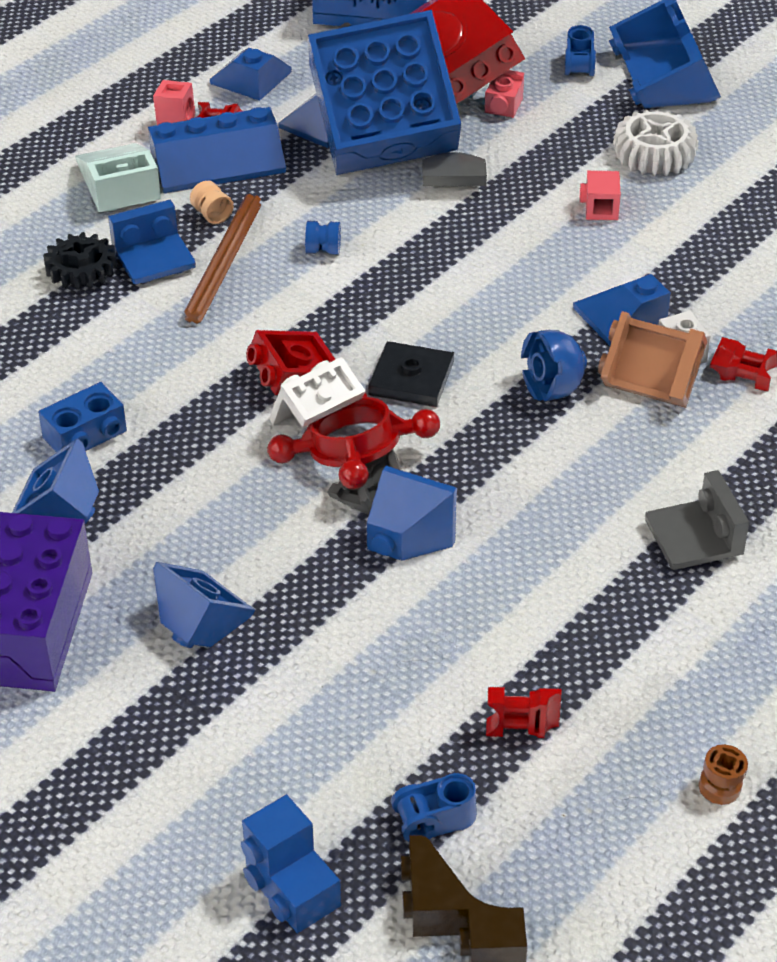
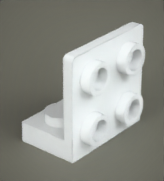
M342 357L330 363L327 360L322 361L313 367L309 373L301 377L293 375L281 384L269 420L275 425L295 416L301 426L304 427L362 399L365 389Z

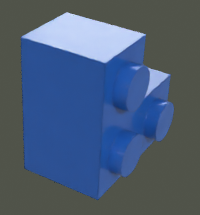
M287 794L242 820L244 840L241 841V848L246 860V867L243 868L244 876L254 891L261 890L268 898L269 906L280 922L287 921L298 934L341 907L340 879L314 851L313 823Z

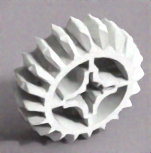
M645 109L643 113L633 112L632 116H625L624 120L618 123L613 145L615 146L616 158L621 160V165L629 166L630 171L639 170L641 175L652 173L655 176L662 173L664 176H667L669 172L677 174L680 169H688L689 163H693L696 156L699 140L697 139L696 127L690 125V120L682 119L680 114L671 115L670 111L663 113L659 112L658 109L655 112H649Z

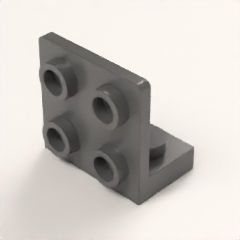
M719 470L704 473L703 486L698 492V501L647 511L645 513V521L673 570L744 554L749 520Z

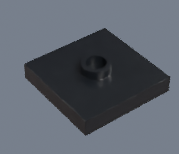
M387 341L368 385V395L437 407L454 363V352Z

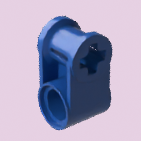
M575 25L567 33L564 75L569 76L570 73H589V76H594L596 61L594 31L588 26Z
M454 773L428 782L407 785L400 788L391 797L393 810L400 814L403 822L401 832L404 839L408 842L409 835H422L431 839L432 837L453 831L467 829L475 822L477 817L475 783L465 774Z

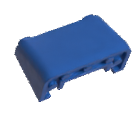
M661 0L609 27L613 35V39L609 40V43L616 56L622 55L632 77L634 87L629 89V92L636 106L642 103L645 109L711 103L721 98L676 0Z

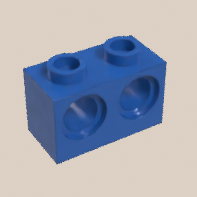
M102 382L96 383L38 411L42 437L56 453L75 439H79L83 443L85 451L127 431L124 405Z

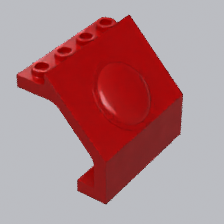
M430 0L410 13L432 10L456 104L525 60L524 55L511 35L513 30L483 0Z

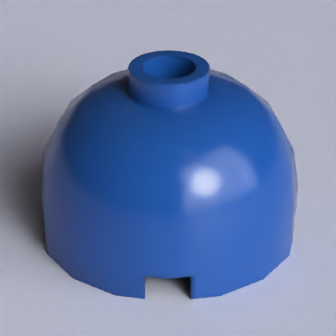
M541 330L529 333L523 342L521 359L527 358L528 370H522L527 389L534 399L544 401L556 400L569 396L578 388L587 366V359L585 353L572 336L559 330Z

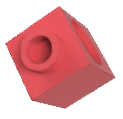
M162 80L153 95L157 125L164 122L174 123L194 118L196 114L192 83Z

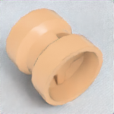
M200 182L191 191L190 203L209 223H223L232 214L234 208L233 201L214 182Z

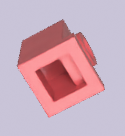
M508 70L490 82L485 92V113L514 118L523 99L524 72Z

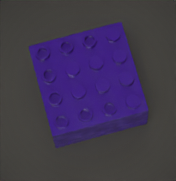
M0 512V687L56 691L93 574L84 519Z

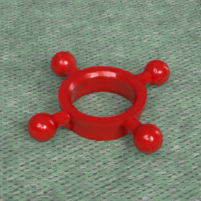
M365 393L362 399L309 424L299 439H292L284 434L274 436L268 443L267 452L274 462L281 464L291 461L295 454L310 452L312 458L318 463L330 467H340L338 476L341 484L348 489L355 490L363 487L368 480L369 473L365 465L366 463L377 460L389 453L397 445L401 435L415 433L421 438L435 436L440 429V418L434 411L422 409L416 412L412 419L404 420L389 410L385 402L377 398L367 397ZM354 424H377L365 432L352 436H328L338 429Z

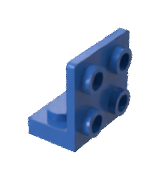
M171 199L108 216L111 243L115 246V253L133 284L147 283L154 279L179 274L196 267L195 259L178 234L176 210Z

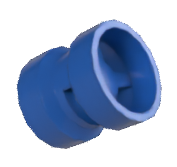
M307 221L305 232L306 254H317L320 250H323L329 255H339L341 223L330 221L327 225L321 226L318 221Z

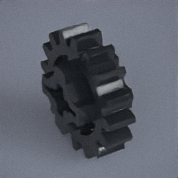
M81 232L77 236L68 234L67 240L64 241L57 238L56 246L48 245V253L43 254L46 276L51 277L54 284L62 281V288H67L70 284H74L76 290H79L81 285L93 288V282L105 283V276H113V268H117L115 246L109 245L107 238L99 240L98 234H93L91 237H86L85 232Z

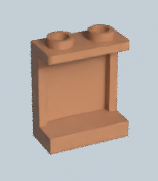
M622 311L619 321L614 320L609 331V340L612 341L608 354H602L598 365V373L601 374L604 385L686 408L707 345L705 333L691 328L689 333L644 322L633 319L629 313Z

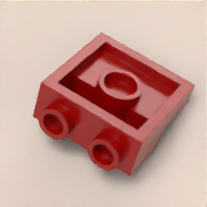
M256 330L253 340L246 351L248 364L256 365L260 371L261 384L269 386L275 395L279 394L280 386L287 378L293 375L301 377L309 373L313 367L322 361L327 360L330 363L336 360L319 334L309 331Z

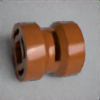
M726 744L716 745L709 749L706 753L698 785L700 793L705 799L719 805L730 804L737 800L740 796L743 779L748 768L745 754L738 748Z

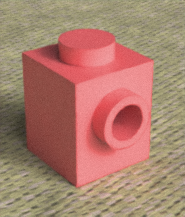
M587 170L586 183H580V203H585L586 220H618L621 196L619 171Z

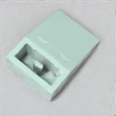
M133 143L75 156L98 212L114 211L118 208L146 204L150 201L161 199L158 167L150 151L141 145Z

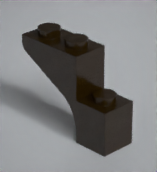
M409 835V853L401 854V881H410L411 891H402L403 919H412L413 937L459 935L460 955L469 956V962H526L527 938L524 908L499 907L478 900L467 891L427 837Z

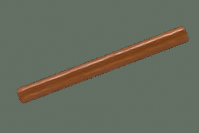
M247 194L241 202L184 310L187 322L193 321L198 324L203 320L261 208L259 203L261 198L258 195Z

